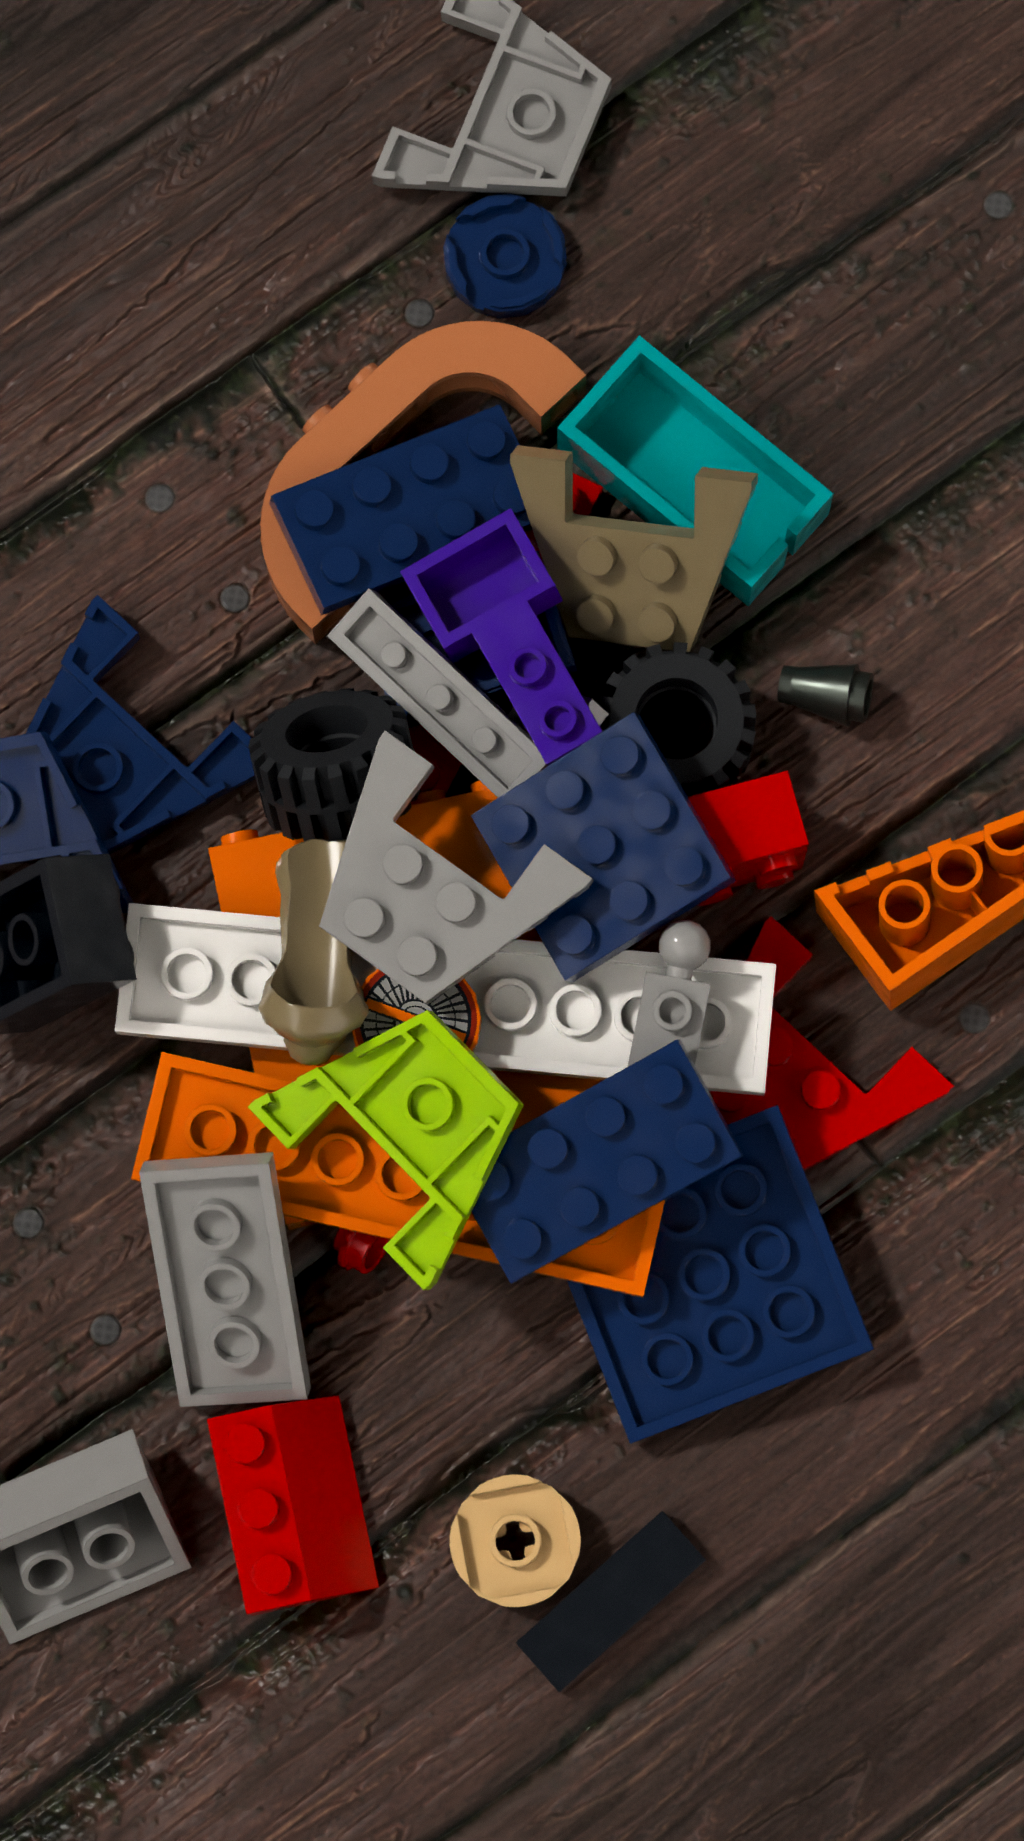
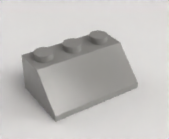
M133 1429L0 1485V1627L10 1645L191 1568L189 1558L155 1474Z

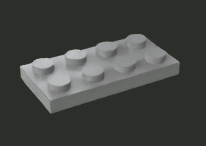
M273 1152L144 1161L139 1175L180 1407L307 1400L311 1384Z

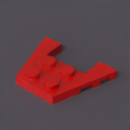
M770 916L764 923L747 961L776 964L774 999L810 962L813 954ZM772 1008L764 1096L718 1091L709 1092L727 1125L778 1105L804 1171L869 1135L904 1119L905 1116L930 1103L944 1098L953 1089L954 1085L911 1047L868 1093H863Z

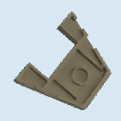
M518 445L510 454V464L544 566L563 599L557 605L568 637L641 647L660 644L661 649L672 651L674 642L688 643L687 652L689 653L697 642L722 577L721 573L741 528V521L747 505L758 484V473L701 467L695 476L694 528L574 514L573 452Z

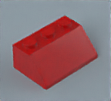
M339 1395L273 1404L207 1419L247 1615L255 1616L380 1588Z

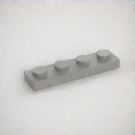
M368 588L327 635L497 797L502 796L547 767L530 735L375 590Z

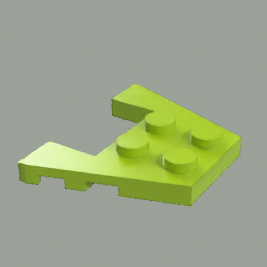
M426 1010L353 1048L354 1051L323 1067H317L297 1077L296 1081L283 1088L255 1099L248 1108L287 1149H295L340 1104L430 1197L429 1201L383 1247L423 1290H430L437 1283L524 1104L433 1011Z

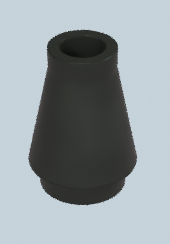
M859 664L807 667L784 665L779 679L777 700L779 703L794 705L847 727L851 721L865 723L872 700L874 676L871 672L860 671Z

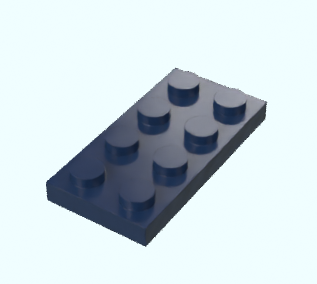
M500 404L271 495L269 504L321 615L358 601L368 588L381 592L405 582L400 573L401 570L510 508L525 532L532 530L510 464V454L519 445V442Z
M677 1039L510 1132L472 1213L509 1282L515 1283L743 1157L744 1154L680 1039Z

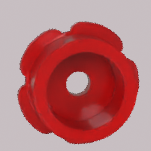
M340 1228L334 1239L333 1247L338 1251L337 1261L339 1266L344 1267L346 1270L354 1268L362 1274H368L382 1260L386 1253L383 1247L390 1240Z

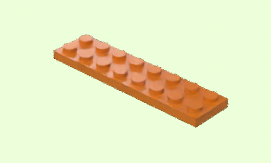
M161 1052L131 1180L141 1183L139 1171L144 1161L273 1152L284 1216L391 1240L429 1201L430 1197L340 1104L295 1149H287L255 1116L248 1106L255 1099L267 1093H273L292 1083V1081ZM665 1200L533 1273L643 1298ZM471 1212L451 1254L500 1265Z

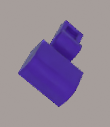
M511 508L400 571L453 664L481 649L547 766L603 732L536 617L559 604L563 599Z

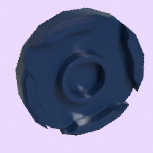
M513 194L487 196L465 207L456 218V223L451 227L449 235L447 234L443 247L446 278L456 296L475 312L499 319L525 316L544 306L560 288L567 266L564 234L554 216L542 206L539 208L534 203L526 202V198Z

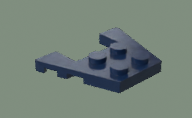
M97 595L90 602L84 614L86 618L75 641L70 643L61 661L62 667L47 697H43L26 734L35 732L48 733L109 855L254 780L256 777L249 751V742L252 737L234 721L189 767H186L96 684L141 639L139 633Z
M35 732L0 738V866L41 860L48 857L109 854L48 733ZM110 857L114 878L120 889L122 914L128 913L129 903H133Z

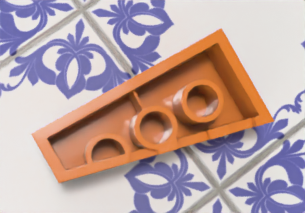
M1024 810L984 825L983 830L953 841L949 838L928 846L927 851L894 864H891L889 861L868 869L865 875L837 885L834 882L814 890L816 913L890 1011L1024 919Z

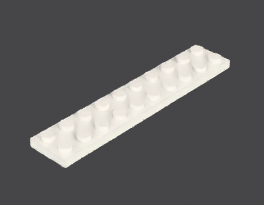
M129 903L126 933L134 952V969L137 980L119 988L115 1023L116 1034L288 1051L283 1042L284 1037L278 1035L273 1028L264 1022L258 1009L265 982L273 974L281 960L280 917ZM515 939L497 952L495 957L464 978L476 994L482 1017L478 1044L473 1052L490 1070L603 1081L628 1066L646 971L666 975L668 965L663 961L660 953L624 950L573 983H570L562 977L543 942ZM352 951L351 971L362 986L366 978L376 971L377 968ZM708 957L700 968L693 970L692 981L711 984L695 1067L708 1091L764 1096L776 964ZM352 1032L348 1034L345 1041L336 1049L333 1055L344 1056L354 1051L353 1048L356 1046Z

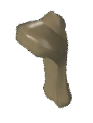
M310 839L284 851L276 862L275 874L281 893V960L273 974L265 982L258 1009L264 1022L273 1028L278 1035L284 1037L283 1042L288 1049L290 1057L300 1064L308 1066L326 1063L336 1049L345 1041L348 1034L361 1027L369 1013L363 989L351 971L352 950L319 927L346 840L328 842L324 839Z

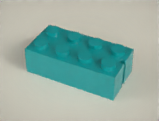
M640 335L557 428V450L572 451L573 463L646 523L694 528L695 476L701 467L758 473V484L747 505L741 521V528L735 543L731 547L719 582L748 607L784 567L787 551L793 556L830 512L834 493Z

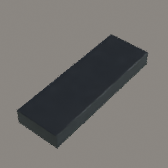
M661 1511L523 1635L516 1644L556 1690L561 1692L706 1559L667 1515Z

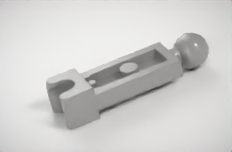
M678 920L671 923L662 932L659 940V952L663 961L668 965L666 975L646 971L628 1066L677 1039L681 1040L695 1065L711 986L708 983L692 981L693 970L700 968L707 960L711 951L709 935L699 923L691 920Z

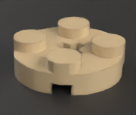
M504 1475L479 1485L461 1504L450 1530V1552L459 1576L479 1597L504 1607H528L552 1597L570 1579L580 1554V1528L571 1505L552 1486L526 1475ZM511 1522H519L522 1532H533L535 1537V1544L525 1547V1558L521 1560H512L509 1551H498L496 1546V1538L506 1535V1524Z

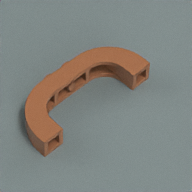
M464 321L444 325L418 335L405 343L379 366L375 363L365 366L350 382L348 386L350 393L334 408L329 404L324 405L307 420L302 429L305 434L289 449L271 477L262 505L260 532L263 556L275 594L288 616L315 645L339 623L356 602L321 615L269 504L271 495L381 452L428 407L441 398L454 393L476 391L497 396L515 408L542 435L586 394V374L558 347L535 333L500 322Z

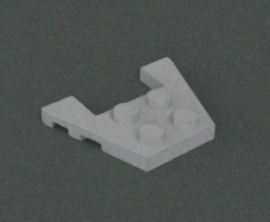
M446 0L441 10L442 22L496 41V47L454 147L444 146L392 126L372 174L373 184L385 188L567 196L610 92L611 78L552 31L548 33L522 13V7L513 0Z
M384 731L375 749L319 927L428 1005L495 957V954L508 944L545 921L551 913L569 900L578 897L588 890L594 881L590 876L544 844L507 896L501 899L396 824L397 819L435 767L387 731Z

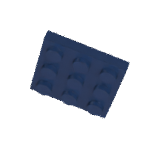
M635 712L471 815L511 887L515 885L544 844L593 879L594 882L588 890L578 897L569 900L551 913L545 921L535 927L562 977L570 983H573L737 881L643 719Z

